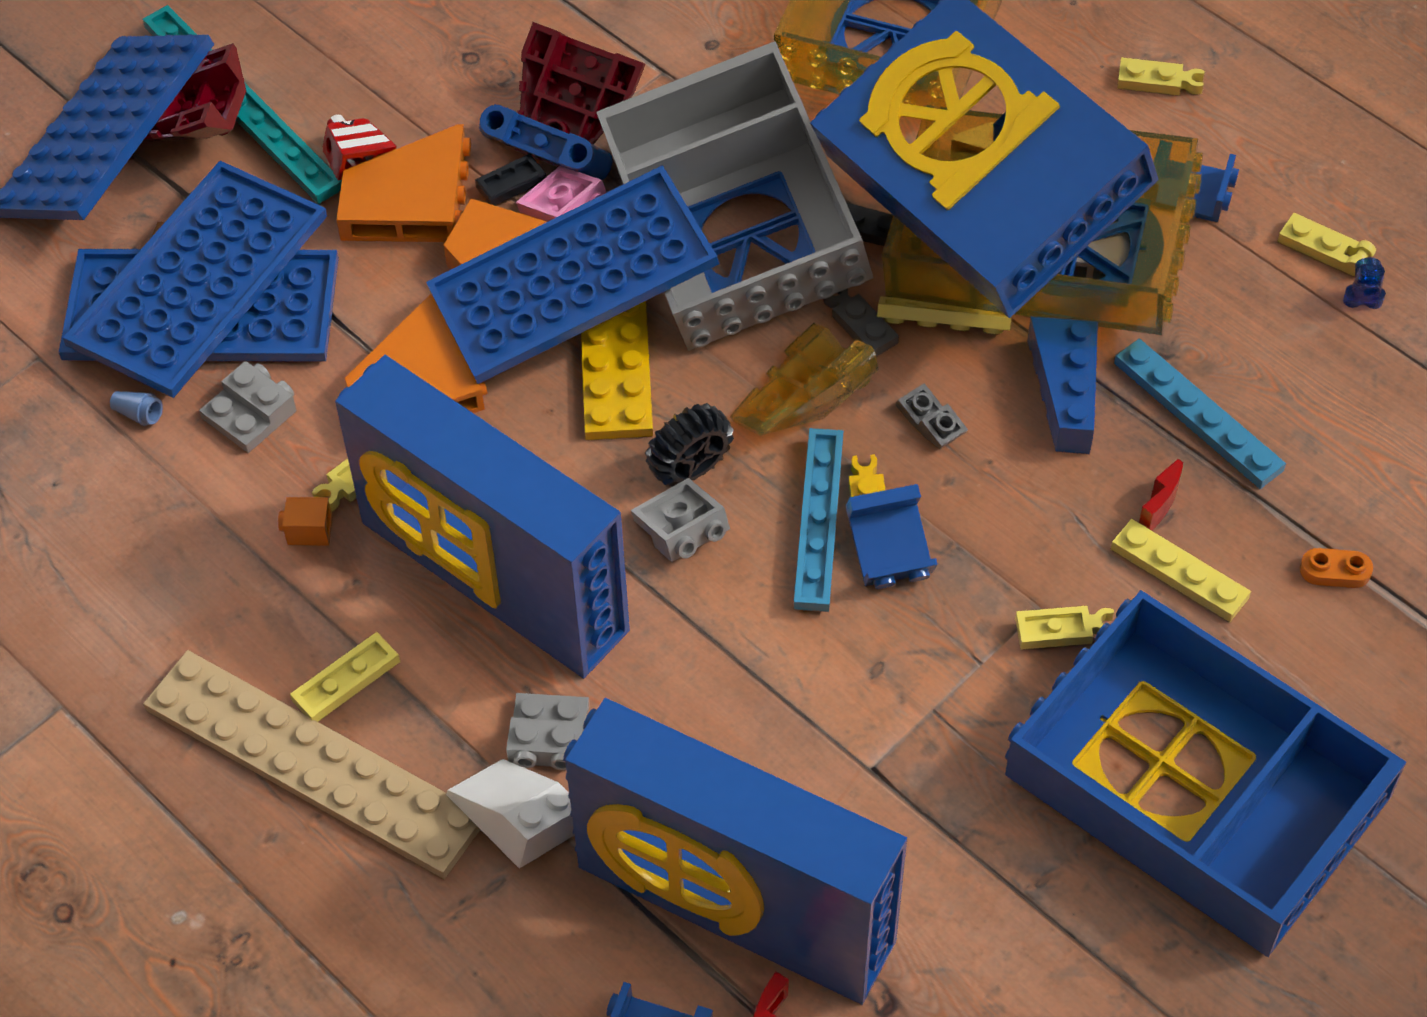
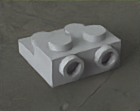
M244 361L221 381L223 390L203 406L199 412L204 421L249 453L297 411L293 398L294 391L285 381L281 380L275 383L271 380L270 373L263 365L257 363L252 366L247 361Z
M689 478L631 510L634 521L651 535L654 547L671 562L681 557H691L698 547L708 541L716 542L721 540L726 531L730 529L725 508Z
M516 693L514 714L510 720L506 749L508 761L524 768H531L536 765L566 770L563 756L569 743L573 739L578 740L584 731V721L589 712V697Z

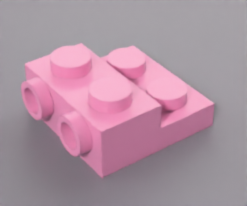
M559 166L521 197L516 204L520 213L548 222L607 192L601 179Z

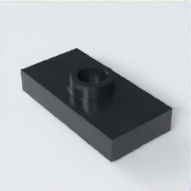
M528 154L475 179V185L488 204L495 206L535 187L546 178V173L532 155Z

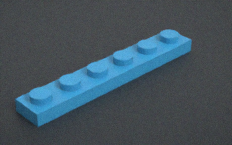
M1140 338L1115 356L1114 364L1259 489L1284 472L1286 463Z
M809 428L794 594V609L829 612L844 430Z

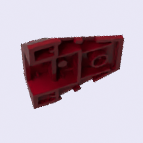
M532 22L521 51L523 69L522 81H519V91L521 92L520 110H517V113L568 134L572 133L580 136L594 145L604 133L597 111L630 99L636 91L646 64L619 53H610L570 38L557 30ZM515 148V150L526 155L529 154L527 152ZM532 155L533 158H536V159H538V160H541V161H544V162L549 163V164H551V165H554V166L559 167V165H557V164H554V163H552V162H549V161H547V160H544V159H542V158H539V157H537V156Z
M233 43L208 52L143 141L208 139L216 135H226L233 130L246 93L237 48Z

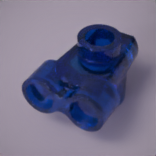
M1367 257L1355 263V280L1352 285L1347 286L1343 297V302L1346 306L1355 308L1359 305H1366L1371 309H1378L1382 306L1386 292L1382 288L1385 269L1380 260Z

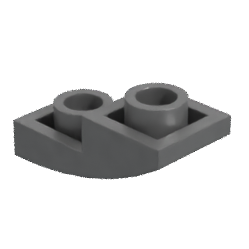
M925 383L898 399L896 403L897 408L926 439L940 449L968 431L947 403L942 406Z

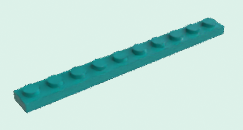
M169 5L142 19L144 28L152 36L197 35ZM245 83L246 93L236 118L241 127L317 204L340 192L342 180H337L332 169Z

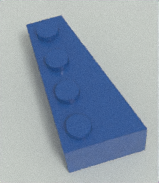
M1031 316L1027 342L1029 350L1032 351L1033 366L1041 386L1040 393L1042 401L1045 402L1047 420L1055 451L1090 454L1095 422L1098 321Z

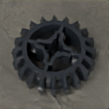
M708 403L703 405L695 404L691 409L688 407L684 408L682 413L674 414L670 421L664 422V426L660 430L655 431L656 437L649 441L650 447L645 452L647 456L646 463L649 465V469L659 481L671 487L687 478L696 480L698 477L705 475L710 469H715V464L723 460V454L730 450L729 444L734 439L732 435L734 429L731 427V423L721 410H718L715 406H710Z

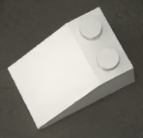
M505 759L496 762L447 790L446 795L519 869L574 836L572 833L573 820L570 816L569 792L559 782Z

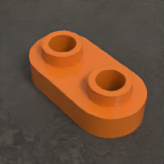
M1313 548L1303 555L1300 564L1302 577L1311 584L1321 586L1360 588L1369 582L1373 572L1371 559L1362 552L1351 550ZM1316 562H1323L1324 565H1319ZM1351 564L1357 565L1360 568L1353 567Z

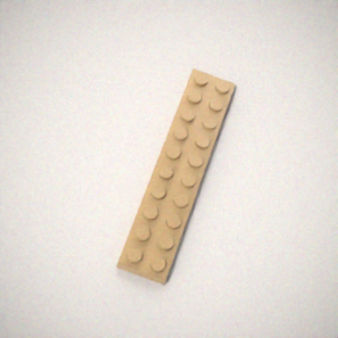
M189 650L186 651L143 703L147 712L443 879L447 877L481 830L446 795V792L315 720L312 721L305 714Z

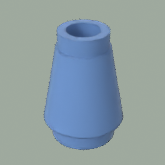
M115 391L110 399V408L143 426L157 423L162 415V401L153 393Z

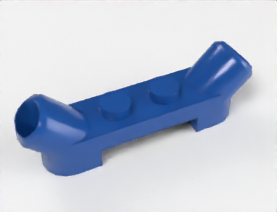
M491 105L481 114L479 129L482 135L488 139L497 140L559 166L604 180L611 170L613 164L611 153L591 144L580 136L572 133L568 134L501 105Z

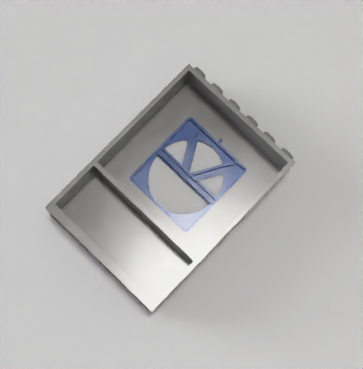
M776 41L597 111L623 184L663 165L701 230L708 217L717 207L741 195H767L781 201L791 210L788 213L710 243L716 255L736 248L729 277H723L714 270L709 269L664 291L688 351L706 346L710 342L727 335H734L740 330L755 324L767 322L771 318L788 311L798 310L806 304L828 298L844 289L859 286L873 278L863 240L821 144L810 124L811 121ZM793 225H798L799 228L798 243L793 252L766 237ZM751 242L785 263L782 266L742 281Z

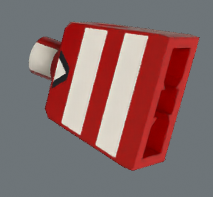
M334 115L327 122L322 147L337 180H342L344 170L393 151L397 146L368 119L360 118L346 121L342 115Z

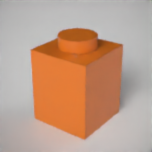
M286 497L285 510L279 511L278 528L280 532H284L287 545L329 546L333 516L328 497Z

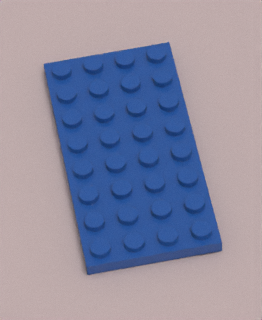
M193 34L121 36L114 40L104 58L96 63L94 71L80 84L77 93L63 106V111L57 119L46 128V133L40 141L30 149L29 155L13 171L12 177L6 185L0 189V218L84 220L214 46L210 36Z
M219 161L64 335L65 345L174 398L326 219V208L223 161Z
M662 165L426 283L477 384L720 263L716 253Z
M78 249L59 347L61 360L96 361L67 347L63 337L141 249ZM299 250L206 361H326L339 261L337 250Z

